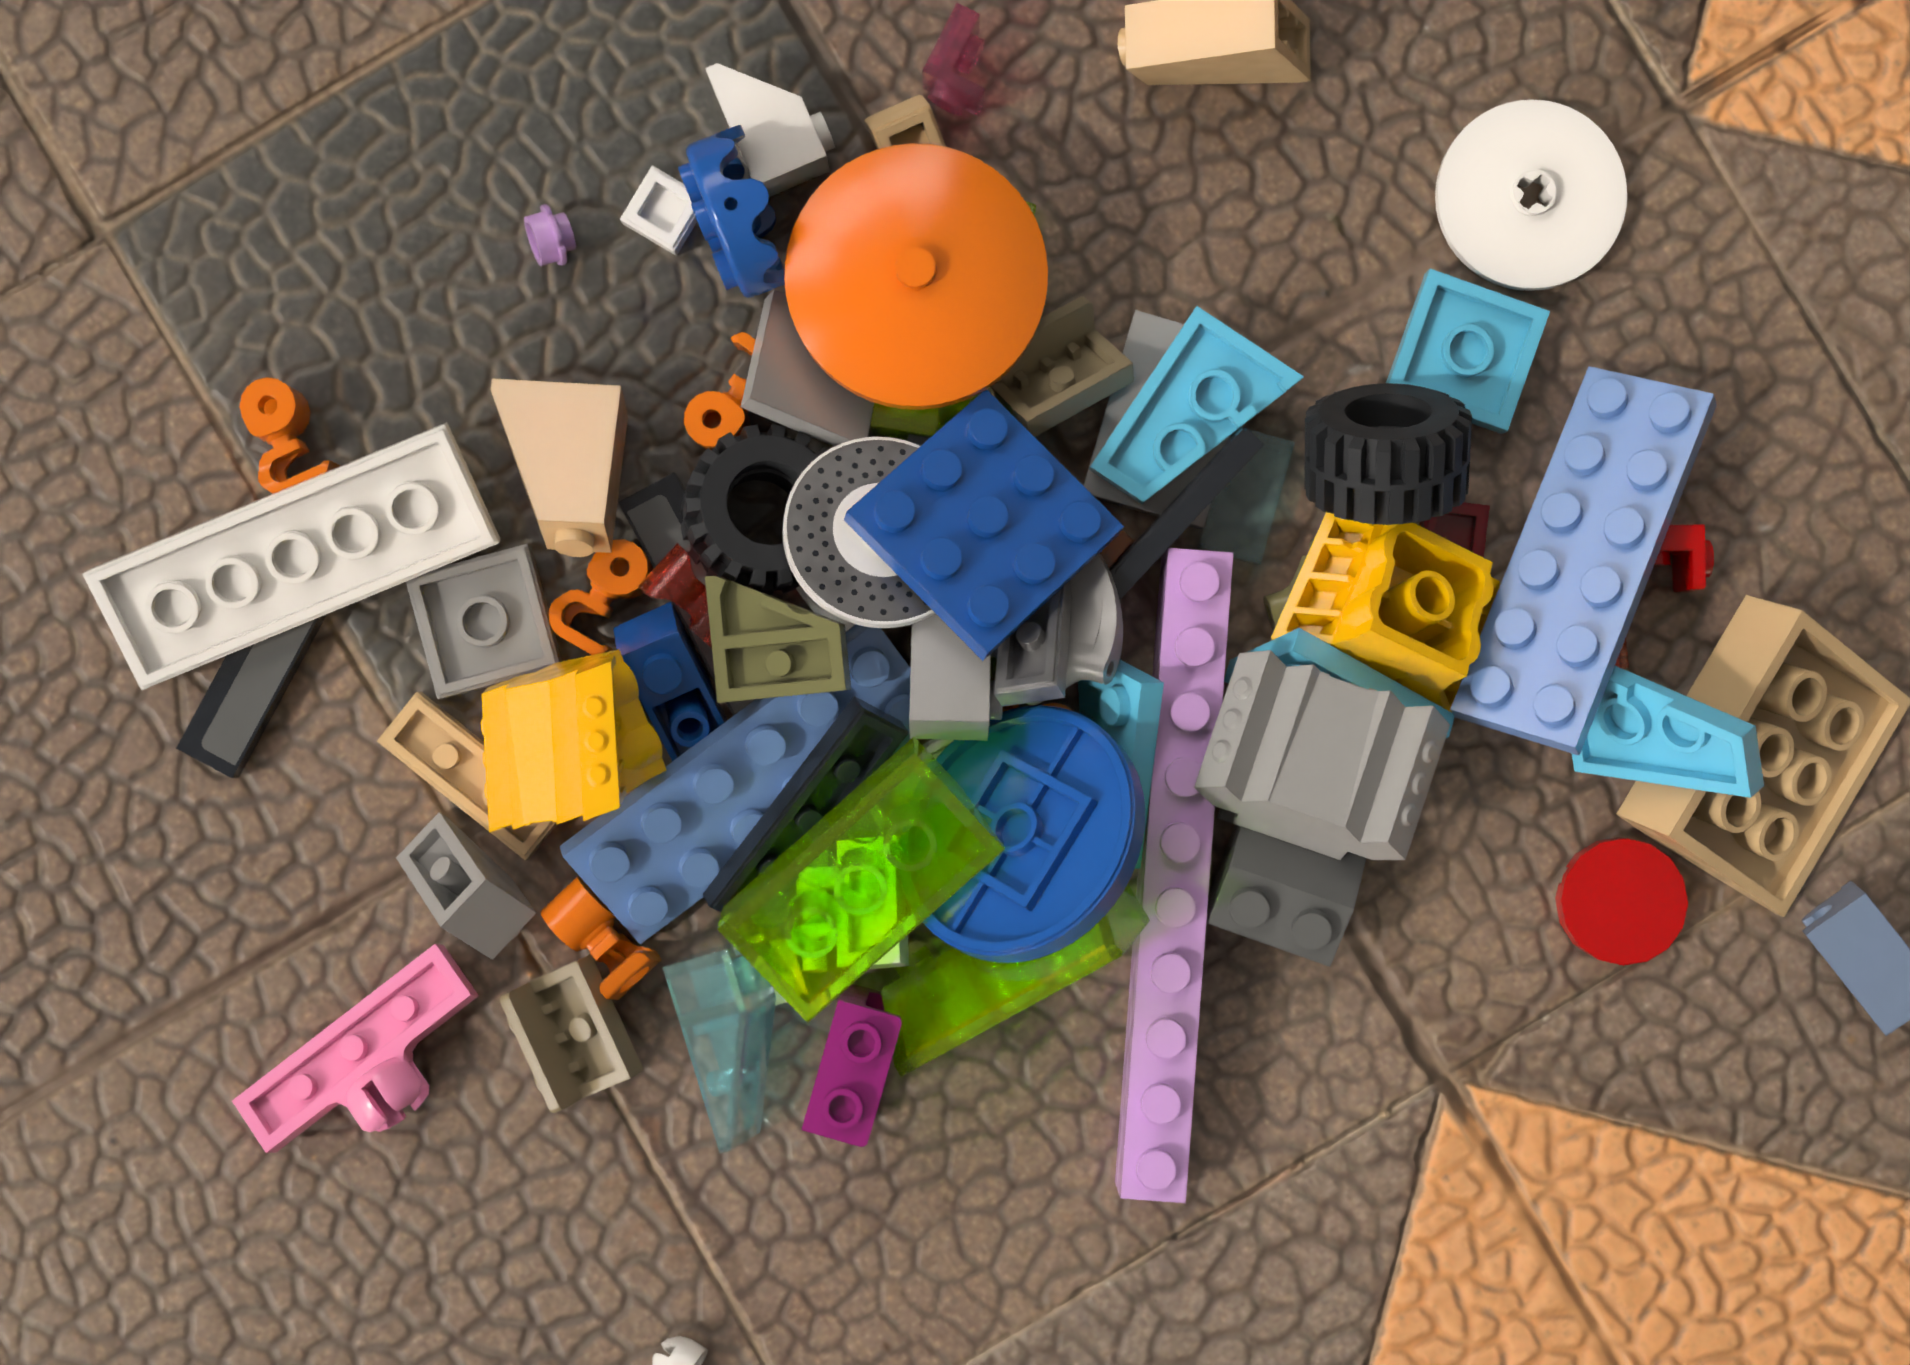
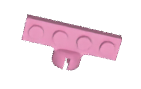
M434 944L233 1099L232 1102L266 1153L278 1152L340 1104L348 1108L363 1131L381 1132L389 1129L405 1119L406 1115L403 1108L411 1105L413 1110L416 1111L429 1095V1084L413 1061L414 1048L421 1040L479 995L446 947L441 944Z

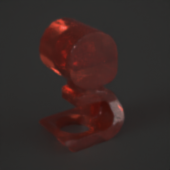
M676 543L638 587L649 597L671 600L691 615L688 627L712 648L706 584L694 575L689 551L680 543Z

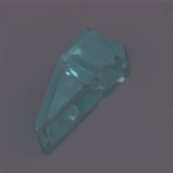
M758 936L694 953L662 967L719 1153L731 1151L761 1132L776 994L773 988V968L768 957L762 952Z

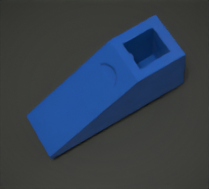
M672 602L613 627L616 650H620L624 662L634 673L638 683V697L672 762L727 721L721 704L717 703V695L699 655Z

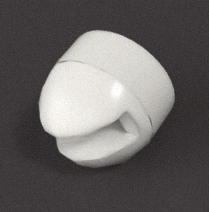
M676 1336L667 1338L661 1345L670 1356L655 1353L652 1357V1365H702L708 1349L686 1337Z

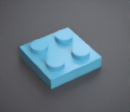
M1429 269L1424 274L1386 383L1415 385L1446 393L1449 397L1458 399L1465 404V408L1470 410L1472 414V424L1503 434L1509 429L1550 311Z

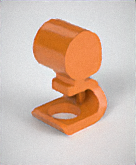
M740 332L730 338L737 350H743L752 356L756 339L745 332ZM733 374L728 381L731 386L728 392L706 391L696 395L688 403L684 412V425L689 436L701 447L712 450L716 446L718 439L729 432L734 437L739 436L744 427L750 426L748 410L741 408L747 379Z
M265 377L257 379L246 387L241 395L239 406L244 423L250 434L273 446V449L265 452L259 461L258 481L263 488L274 494L341 466L331 460H324L321 464L288 479L287 469L296 458L309 453L306 443L297 438L309 424L311 414L309 403L301 392L275 378Z
M625 539L613 540L612 553L596 552L587 567V576L592 586L589 593L578 589L569 590L556 598L549 608V624L552 630L558 636L591 655L613 651L614 649L608 645H601L573 629L570 624L575 616L579 613H589L609 619L613 612V608L610 606L613 600H618L619 598L633 599L642 595L651 585L654 576L653 566L646 553L635 543Z
M580 876L576 877L540 911L548 927L568 947L576 952L588 949L596 962H603L607 965L610 974L599 985L600 992L606 999L619 1000L661 961L660 955L654 949L634 944L624 934L618 933L613 928L614 921L617 918Z

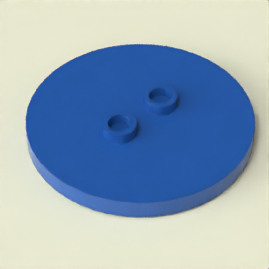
M1025 706L1002 712V720H989L988 741L954 740L934 760L922 777L908 806L902 829L900 844L901 873L908 899L918 917L933 934L955 949L969 956L997 963H1015L1041 958L1057 952L1081 938L1100 922L1114 906L1127 886L1140 855L1145 830V802L1140 778L1133 762L1121 745L1098 724L1084 715L1054 706Z

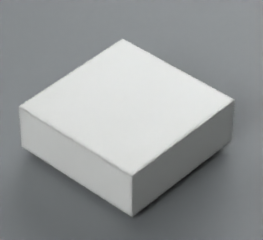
M653 165L620 218L623 225L676 256L697 223L691 206L692 202L685 185Z

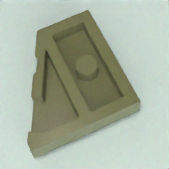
M722 576L705 577L717 703L851 690L845 624Z

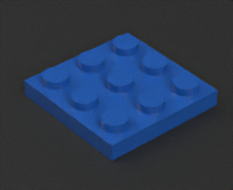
M988 390L978 395L848 509L844 521L982 661L1109 545L1124 528Z

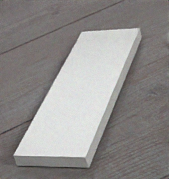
M446 422L91 568L82 574L141 690H144L498 544L501 539L451 429Z

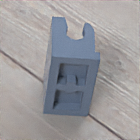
M1849 881L1841 887L1840 891L1818 905L1802 919L1806 926L1802 932L1823 956L1879 1029L1887 1036L1910 1020V948L1868 895L1855 883Z

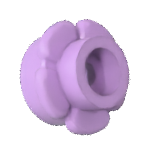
M543 204L540 206L541 212L524 217L529 244L540 266L554 262L562 266L567 263V252L576 249L574 234L564 212L552 215L551 208L547 204Z

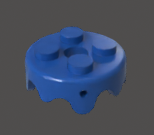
M736 125L689 144L686 148L689 163L678 166V170L692 202L691 206L705 241H708L713 252L712 256L726 290L738 286L743 296L751 298L785 285V269H783L775 245L768 240L761 239L773 230L776 223V214L773 207L768 204L769 194L763 182L753 178L742 179L745 169L742 161L737 157L738 150L735 144L745 138V133L741 125Z

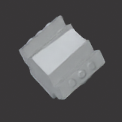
M1271 650L1239 653L1194 788L1213 806L1235 813L1233 824L1338 860H1341L1347 852L1371 860H1406L1450 724L1434 706L1405 707L1391 690L1377 691L1371 688L1366 689L1333 678L1330 674L1321 672L1314 664L1286 666Z

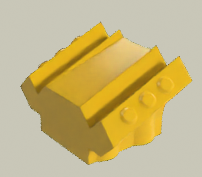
M1326 512L1274 629L1271 640L1301 628L1452 713L1450 709L1461 681L1467 677L1469 665L1479 656L1481 649L1480 634L1501 584L1499 580L1491 577L1490 573L1493 562L1415 523L1394 525L1367 524L1335 517L1332 513Z
M619 649L557 662L537 672L520 675L492 685L481 694L483 713L481 731L484 735L483 764L486 768L484 792L488 804L489 833L512 825V830L533 823L546 821L557 822L558 825L583 816V821L619 809L628 792L667 770L662 759L663 751L659 736L648 723L639 701L637 680L630 667L624 662Z

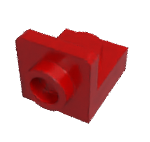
M1705 524L1670 525L1654 567L1670 566V555H1672L1673 591L1692 592L1705 589L1706 578L1711 576L1714 567L1713 545L1710 540H1705Z

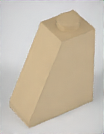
M1156 0L1125 5V28H1121L1118 33L1119 56L1126 70L1147 85L1300 83L1311 81L1310 19L1292 0Z
M492 379L491 393L547 549L556 550L561 554L572 557H585L593 552L612 553L628 422L621 386Z

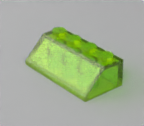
M912 737L723 906L717 930L809 1023L1005 848L960 785L915 737Z
M1127 884L1114 906L1090 931L1065 948L1041 958L1015 963H997L969 956L949 944L932 954L926 945L909 953V966L895 967L898 974L881 989L884 1011L899 1015L902 1019V1025L892 1056L894 1066L901 1077L1121 957L1150 921L1129 884Z

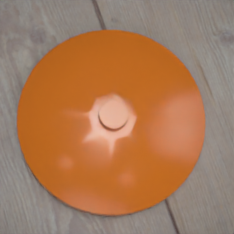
M911 143L893 145L863 154L836 170L815 190L801 210L793 227L787 247L784 280L788 307L797 333L812 358L828 376L845 389L868 401L899 409L925 410L954 405L970 399L997 383L1015 366L1032 342L1040 324L1048 288V263L1043 236L1036 218L1018 190L1003 175L980 159L962 151L933 144Z

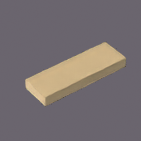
M416 692L377 742L489 831L488 804L484 792L486 783V768L483 764L484 742L424 693ZM538 822L512 830V825L490 833L521 858L528 860L556 827L557 822Z

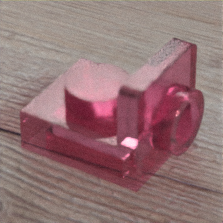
M956 3L922 70L923 89L930 92L928 98L932 103L949 113L962 115L964 110L979 116L985 104V89L958 74L962 72L970 75L980 57L985 40L978 37L980 14L959 3Z

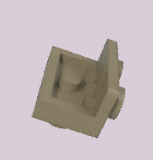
M1081 296L1042 317L1034 338L1024 355L1001 380L987 390L1036 437L1133 383V363L1095 329L1093 304L1085 296Z
M590 954L537 977L500 996V1003L507 1016L508 1025L515 1034L534 1075L535 1084L552 1113L564 1110L584 1097L631 1079L644 1071L613 1001L606 999L600 992L599 985L603 979Z

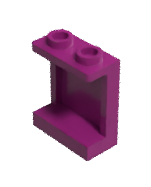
M845 983L836 1006L802 1125V1131L858 1147H864L868 1144L902 1025L901 1018L907 999L853 983Z

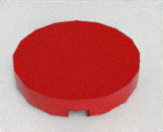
M1622 837L1595 841L1572 857L1566 866L1568 869L1563 874L1562 882L1558 883L1555 900L1559 923L1572 944L1597 960L1622 966L1648 962L1667 950L1683 929L1688 908L1684 878L1672 859L1652 844Z

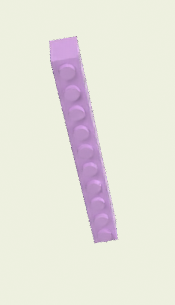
M1168 548L1161 555L1152 677L1164 682L1142 861L1137 877L1115 1184L1122 1199L1186 1203L1215 806L1204 798L1194 786L1223 702L1233 553Z

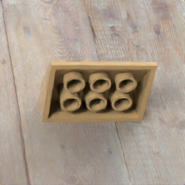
M1746 595L1686 696L1756 726L1764 787L1754 796L1748 798L1635 781L1616 814L1655 842L1773 913L1785 917L1910 706V698L1803 610Z

